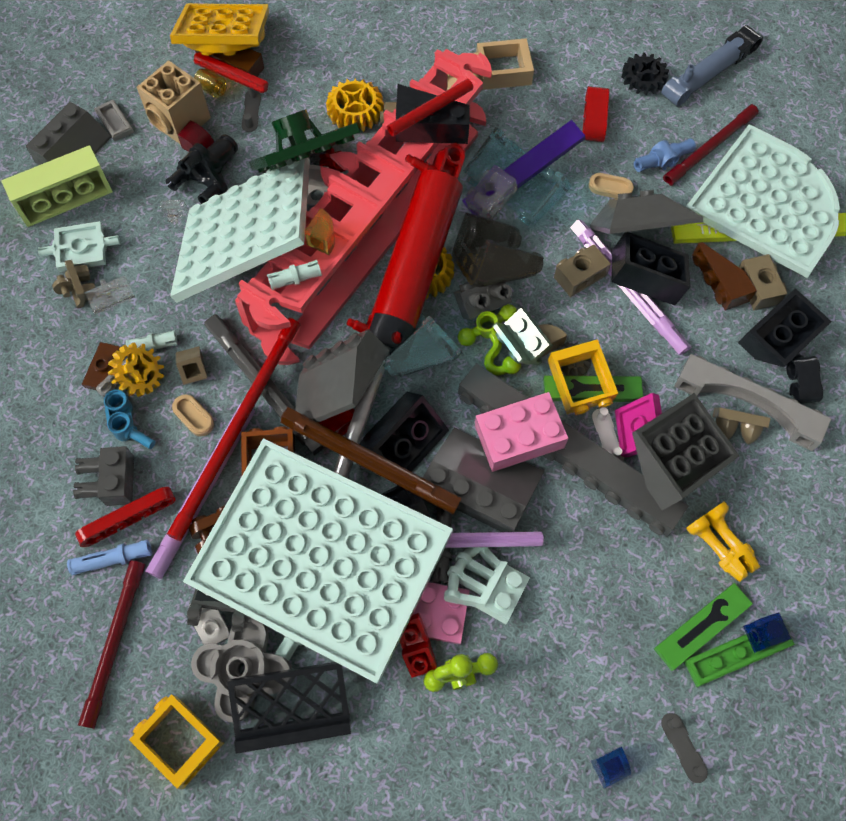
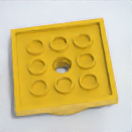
M186 3L170 34L171 44H183L190 49L200 51L202 55L223 53L226 56L234 55L236 51L258 47L265 38V24L269 15L268 4Z

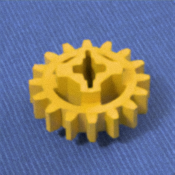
M135 342L128 345V347L123 345L119 348L120 351L112 354L114 359L108 362V365L113 367L108 372V375L115 376L111 383H119L120 387L118 390L123 391L127 389V396H131L135 392L137 397L143 396L144 393L148 395L153 392V388L161 385L157 380L164 378V375L159 373V370L163 369L164 365H158L157 363L161 357H154L152 355L154 352L153 348L146 351L145 344H141L138 348ZM127 356L128 358L125 359L126 364L122 365L124 358ZM150 374V378L148 382L145 384V382L147 381V375Z

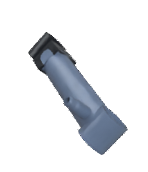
M749 25L743 26L738 32L736 31L730 35L723 46L695 66L692 64L688 65L685 73L681 76H674L668 80L661 91L662 95L679 107L687 101L693 92L733 63L737 65L746 58L747 54L750 55L756 51L761 45L763 37Z

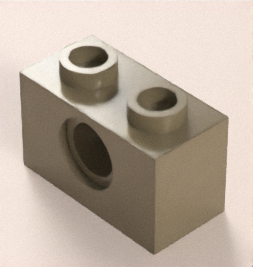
M593 244L588 248H581L573 257L561 260L556 266L554 278L571 298L607 276L611 263Z
M769 254L745 259L741 262L739 268L746 272L757 290L750 300L753 311L778 305L787 295L786 285L781 281L777 272V266L772 262Z

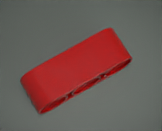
M588 86L585 96V119H583L582 132L587 141L604 142L607 129L609 88Z

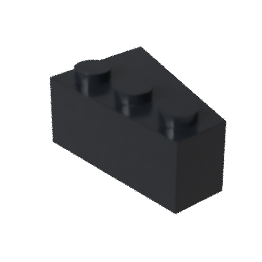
M397 84L396 120L438 95ZM453 101L397 134L396 142L468 144L470 105Z

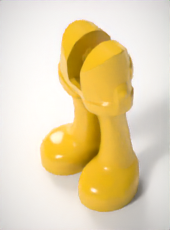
M724 501L690 524L686 529L691 535H697L702 538L720 558L719 566L734 579L741 582L748 577L747 571L753 573L760 568V565L752 547L748 543L743 544L728 527L725 515L729 511V506ZM710 525L722 537L730 548L729 550L714 535L709 527Z

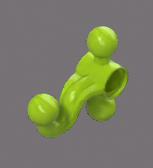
M510 304L504 305L497 315L490 311L482 312L477 317V326L472 329L467 327L461 329L457 337L458 342L463 346H471L479 335L483 338L491 339L493 346L484 358V365L487 371L497 376L506 373L516 374L521 368V363H517L511 356H507L501 366H496L494 359L500 353L502 343L497 339L495 335L497 332L493 327L484 329L482 324L484 322L502 323L509 320L517 312L516 307Z
M483 653L478 657L477 662L472 663L469 655L457 654L452 659L446 661L444 665L428 671L423 679L424 686L431 692L442 690L445 683L451 682L453 690L461 689L464 685L466 687L477 683L476 673L483 675L495 673L498 668V660L493 654Z

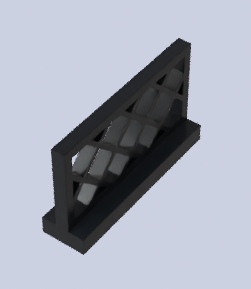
M337 662L228 679L227 681L235 733L234 746L236 754L351 734V719L343 668ZM337 670L338 680L332 689L319 681L324 671ZM312 673H318L316 677L311 675ZM304 675L312 681L304 693L290 685L296 676ZM290 677L287 682L282 679ZM276 680L283 686L275 698L262 690L267 681ZM262 682L259 687L254 683ZM315 684L328 693L320 705L307 697V694ZM247 685L255 692L248 702L245 703L236 696L235 686ZM338 686L340 690V695L335 692ZM286 689L299 697V700L291 710L278 701ZM257 694L271 702L263 715L249 706ZM333 696L341 702L343 712L330 714L323 707L329 698ZM302 701L316 709L310 718L302 719L294 713ZM238 705L242 707V710L240 712L238 710ZM274 705L287 714L282 723L274 724L266 718ZM245 711L259 719L253 728L241 729L240 717Z

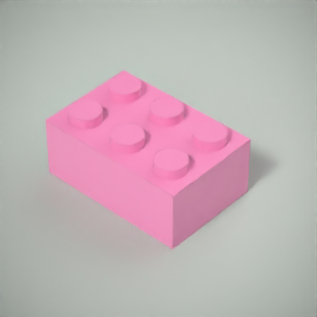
M549 392L476 415L475 428L492 472L564 449L568 440Z

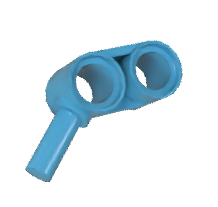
M121 390L109 391L104 397L108 429L120 441L133 439L143 446L152 449L156 441L137 430L132 417L133 405L126 394ZM123 402L119 407H115L117 403ZM126 424L125 428L118 430L121 425Z

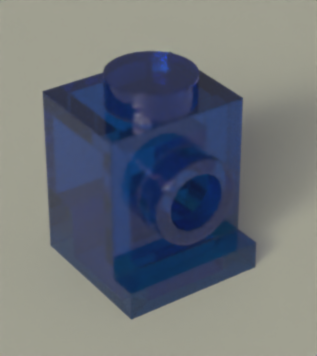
M779 612L743 626L754 653L791 640Z

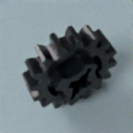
M643 53L641 57L635 54L634 58L629 57L627 63H624L621 78L624 79V85L630 84L629 90L637 89L636 94H639L640 91H644L645 95L648 94V91L656 94L657 89L662 90L667 82L669 69H665L667 64L660 63V57L654 59V54H651L650 57L646 56V53Z

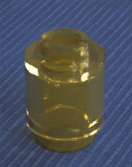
M203 68L196 72L194 78L201 83L204 92L214 98L225 94L227 85L223 77Z

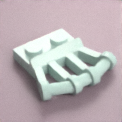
M469 547L465 551L459 552L455 558V565L451 566L447 572L449 576L448 589L444 592V600L450 603L476 607L500 622L507 624L530 577L507 565L508 562L500 561L488 547ZM479 553L494 571L472 558ZM466 568L488 580L487 585L485 586L464 574V569ZM459 584L479 594L480 597L460 593L458 591Z

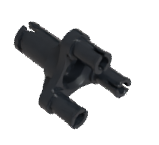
M226 134L221 135L207 149L202 144L195 143L189 149V153L178 162L177 170L165 180L166 184L170 183L168 187L173 191H177L186 180L201 182L207 186L204 192L198 196V201L201 204L207 202L214 195H221L227 192L228 187L221 174V167L238 151L237 143Z

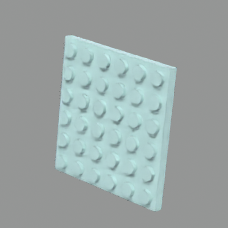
M290 158L286 162V166L271 171L268 169L266 173L260 176H252L247 182L239 186L234 185L227 192L221 195H214L207 202L201 205L196 204L190 208L170 295L176 303L304 245L310 167L309 158L297 162H292Z

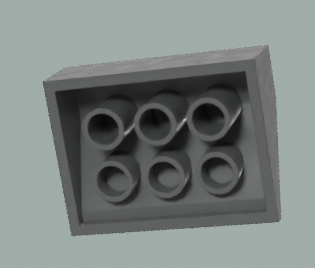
M367 329L360 334L357 332L352 334L344 342L342 340L338 341L330 349L324 348L316 356H309L304 361V369L299 375L295 411L316 422H320L356 407L390 350Z
M695 393L632 433L646 488L661 510L684 499L739 457L737 451Z
M454 427L431 461L423 478L462 498L456 510L500 532H515L544 470L524 461L492 472L480 439Z

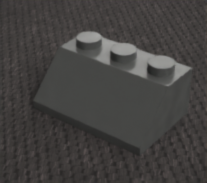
M69 102L26 145V148L34 162L41 165L89 145L95 155L111 138V135L86 110Z

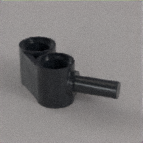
M798 353L786 365L789 379L798 381L790 385V396L793 395V398L800 404L820 402L823 399V387L820 378L819 360L816 356L805 357Z

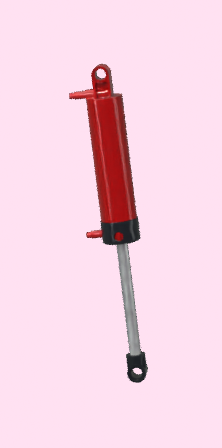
M451 143L437 152L433 164L424 162L410 154L406 155L405 161L420 170L421 174L414 189L375 304L366 324L349 318L346 323L347 326L360 333L369 329L390 350L356 406L346 438L357 444H360L388 359H406L416 334V327L463 191V185L458 180L465 159V152L462 146L457 143ZM339 454L334 472L348 478L353 461Z

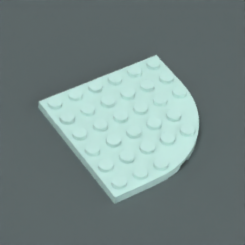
M750 124L686 206L689 210L702 216L703 223L763 255L769 254L772 260L806 278L809 277L829 247L839 226L838 212L840 206L838 196L822 169H817L811 163L812 159L799 149Z

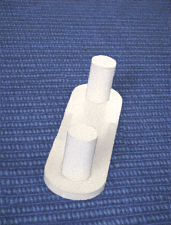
M605 407L596 409L592 414V419L599 434L602 448L623 461L624 457L621 456L622 449L619 446L608 409Z

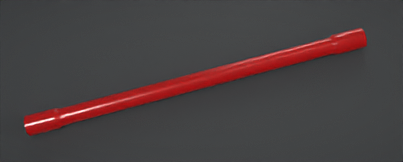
M288 318L291 327L283 328L280 331L275 345L181 512L178 513L167 532L169 537L182 541L205 494L286 348L301 325L297 320Z

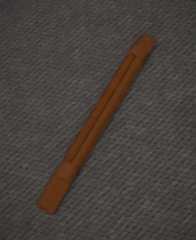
M289 407L281 416L280 423L451 514H454L462 498Z

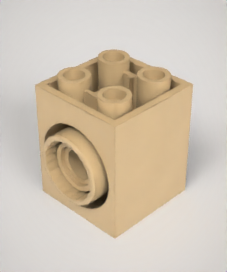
M169 60L137 86L150 123L179 144L178 134L190 120L202 126L211 118L201 83Z

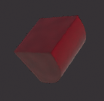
M192 120L178 134L182 149L188 152L195 143L202 144L207 149L215 142L203 127Z

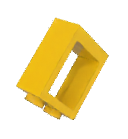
M598 339L551 352L548 364L567 414L575 413V415H581L588 412L591 407L598 406L602 408L613 404L618 391ZM591 358L604 394L573 403L560 367Z
M171 694L169 697L165 696L154 707L155 712L148 720L143 719L137 724L133 730L134 735L129 741L177 789H184L222 747L224 742L177 696ZM173 708L206 739L177 772L144 741Z

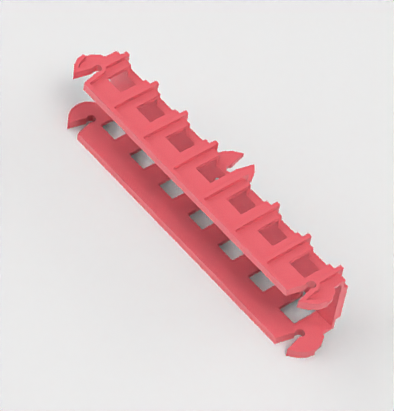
M437 49L434 65L418 82L412 79L410 87L434 95H440L447 91L448 74L458 79L453 86L465 79H470L474 87L473 90L455 101L470 105L469 122L486 126L485 113L482 107L474 103L473 100L483 89V82L474 74L491 78L492 70L488 58L481 52L478 55L473 53L457 55L448 49H445L444 52ZM395 109L393 112L384 111V123L371 140H368L366 144L360 141L356 144L357 154L352 152L330 154L331 159L343 170L349 172L343 174L340 171L320 166L321 178L328 189L317 204L306 212L304 245L269 260L248 283L243 280L239 282L241 292L237 295L235 303L242 323L248 327L251 335L261 340V347L267 357L275 345L280 331L283 328L291 327L290 321L276 307L271 305L279 303L281 307L302 313V316L298 319L301 326L291 343L311 349L398 238L419 175L421 174L420 170L405 161L406 155L410 154L422 161L427 159L426 162L433 164L437 152L451 143L396 142V135L391 136L387 130V125L396 120ZM470 124L468 144H459L464 149V152L468 150L478 137V131ZM406 185V187L402 190V192H401V193L398 195V197L396 198L397 194H398V193L401 191V189ZM382 214L381 218L377 221V223L373 226V228L370 229V228L372 227V225L376 222V220H377V219L380 217V215ZM355 246H356V249L352 252V254L348 257V259H347L346 261H344V260L347 258V256L351 253V251H352V250L355 248ZM314 260L318 261L322 276L301 281L296 286L291 284L275 290L271 289L267 274L288 269L293 264L298 266ZM330 279V281H329V282L327 283V285L323 288V290L319 293V295H317L318 292L322 289V287L326 284V282ZM287 347L278 364L290 365L298 363L300 360Z

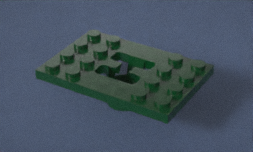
M305 109L273 121L272 125L276 135L277 151L249 161L252 170L258 169L259 173L268 169L270 171L286 166V162L290 158L292 162H297L310 157L309 154L321 153L331 149L333 145H342L355 140L354 134L360 133L357 123L321 134L310 120ZM310 129L315 137L307 140L304 131ZM288 137L291 146L283 149L282 139Z

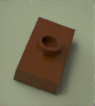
M103 342L99 343L82 382L84 388L96 390V387L108 376V372L113 369L112 366L108 365V362L114 359L112 354L120 351V346Z

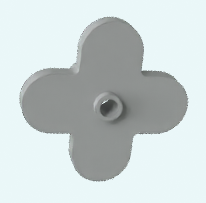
M249 616L245 618L242 632H234L231 627L227 644H205L196 650L191 661L192 671L199 680L213 683L217 686L214 702L215 710L218 716L227 722H233L227 685L228 679L292 669L291 664L286 658L266 652L269 637L268 628ZM245 664V671L241 674L240 666ZM290 677L282 679L287 682ZM270 680L265 683L262 690L268 694H278L283 686L276 680ZM258 682V683H254V684L259 687V685H260L262 682ZM247 685L235 686L236 696L245 703L248 702L255 692ZM256 697L254 698V700H253V701L251 702V704L249 705V706H251L252 708H254V704H255V699H256ZM238 705V710L240 712L242 710V707ZM245 711L240 717V721L246 719L251 713Z

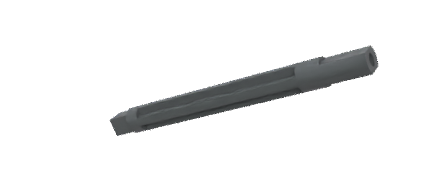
M214 314L204 322L205 327L253 384L261 367L221 318ZM269 379L261 395L281 418L287 407L293 410L295 408L273 381ZM293 430L295 437L314 456L324 449L323 445Z

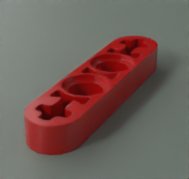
M170 487L159 488L81 527L76 531L75 536L80 547H89L117 533V529L120 528L121 531L142 520L141 517L144 516L146 518L172 505L176 498Z

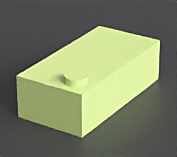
M90 145L1 180L10 202L27 227L113 192Z

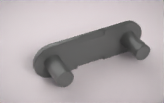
M247 87L248 91L245 94V109L241 126L244 131L252 132L258 127L261 93Z
M674 713L665 714L661 720V726L670 744L673 745L686 775L694 783L704 782L708 775L707 768L700 754L695 750L682 720Z

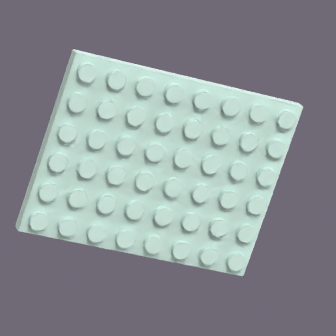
M263 438L183 582L379 684L453 533V528Z

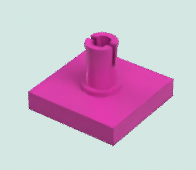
M648 394L615 410L622 457H631L637 454L632 433L662 414L658 394Z

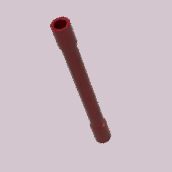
M753 104L745 108L728 125L684 161L663 176V180L670 186L675 184L687 171L756 117L759 113L758 108Z
M132 560L129 562L123 581L122 592L78 726L95 729L102 707V699L123 631L146 564Z

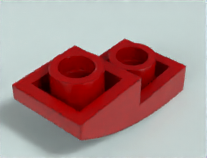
M419 613L412 614L399 641L402 647V657L411 678L426 674L428 671L437 668L435 656Z

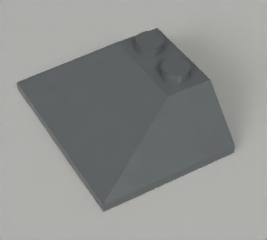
M654 190L640 191L638 196H632L631 192L620 193L618 198L610 199L592 221L590 228L614 234L703 222V217L663 194H654Z

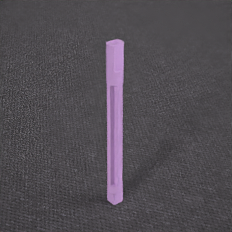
M578 219L570 228L586 248L594 244L611 263L608 274L611 276L612 252L591 228ZM619 286L679 355H683L691 349L690 344L678 332L675 325L650 296Z
M254 409L250 413L247 421L245 422L242 430L240 431L237 439L235 440L232 448L230 449L227 457L225 458L222 466L220 467L217 475L215 476L212 484L210 485L207 493L205 494L201 504L199 505L196 513L193 516V519L196 518L198 513L200 512L218 477L220 476L237 443L239 442L241 438V432H244L247 428L252 416L255 413ZM234 414L233 417L231 418V420H230L228 426L230 425V423H231L232 419L234 418L235 414ZM214 451L212 452L210 458L208 459L206 465L204 466L202 472L200 473V475H199L197 481L195 482L193 488L191 489L189 495L187 496V498H186L185 502L183 503V505H182V507H181V509H180L179 512H181L182 508L184 507V505H185L187 499L189 498L191 492L193 491V489H194L196 483L198 482L200 476L202 475V473H203L205 467L207 466L209 460L211 459V457H212ZM189 529L182 541H177L166 533L145 572L162 579Z

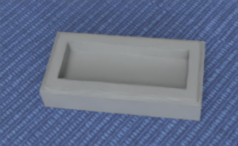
M114 100L94 108L114 142L134 133L133 128Z

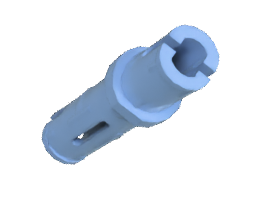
M148 539L129 545L119 544L117 548L68 559L67 568L73 576L121 563V565H125L131 560L152 556L151 544L148 542Z

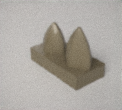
M721 407L714 408L713 411L716 424L728 440L735 433L738 423H741L742 437L749 445L759 438L763 428H769V417Z

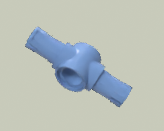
M691 138L680 143L671 144L667 140L660 141L651 149L648 155L635 159L634 168L637 172L651 167H661L662 170H666V167L671 168L679 161L681 156L694 152L696 143Z

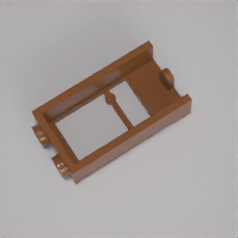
M279 426L275 427L274 430L253 428L248 432H241L242 475L252 459V449H257L263 438L280 447H288L289 451L295 453L293 429Z

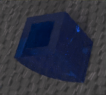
M622 746L591 760L603 788H607L631 775L630 765Z

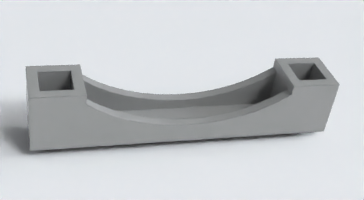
M690 354L674 387L691 395L693 393L696 396L699 393H717L744 400L773 417L790 435L789 441L810 451H813L822 443L831 421L830 417L825 416L819 410L810 409L801 405L795 399L786 398L777 394L771 388H764L749 378L740 377L725 367L714 365L705 358Z

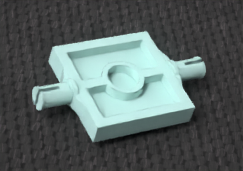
M100 221L54 228L52 246L38 247V253L40 257L54 255L56 268L59 272L67 271L65 261L72 260L74 266L87 265L88 268L106 265L105 251L107 246L120 245L119 235L104 237L103 226Z

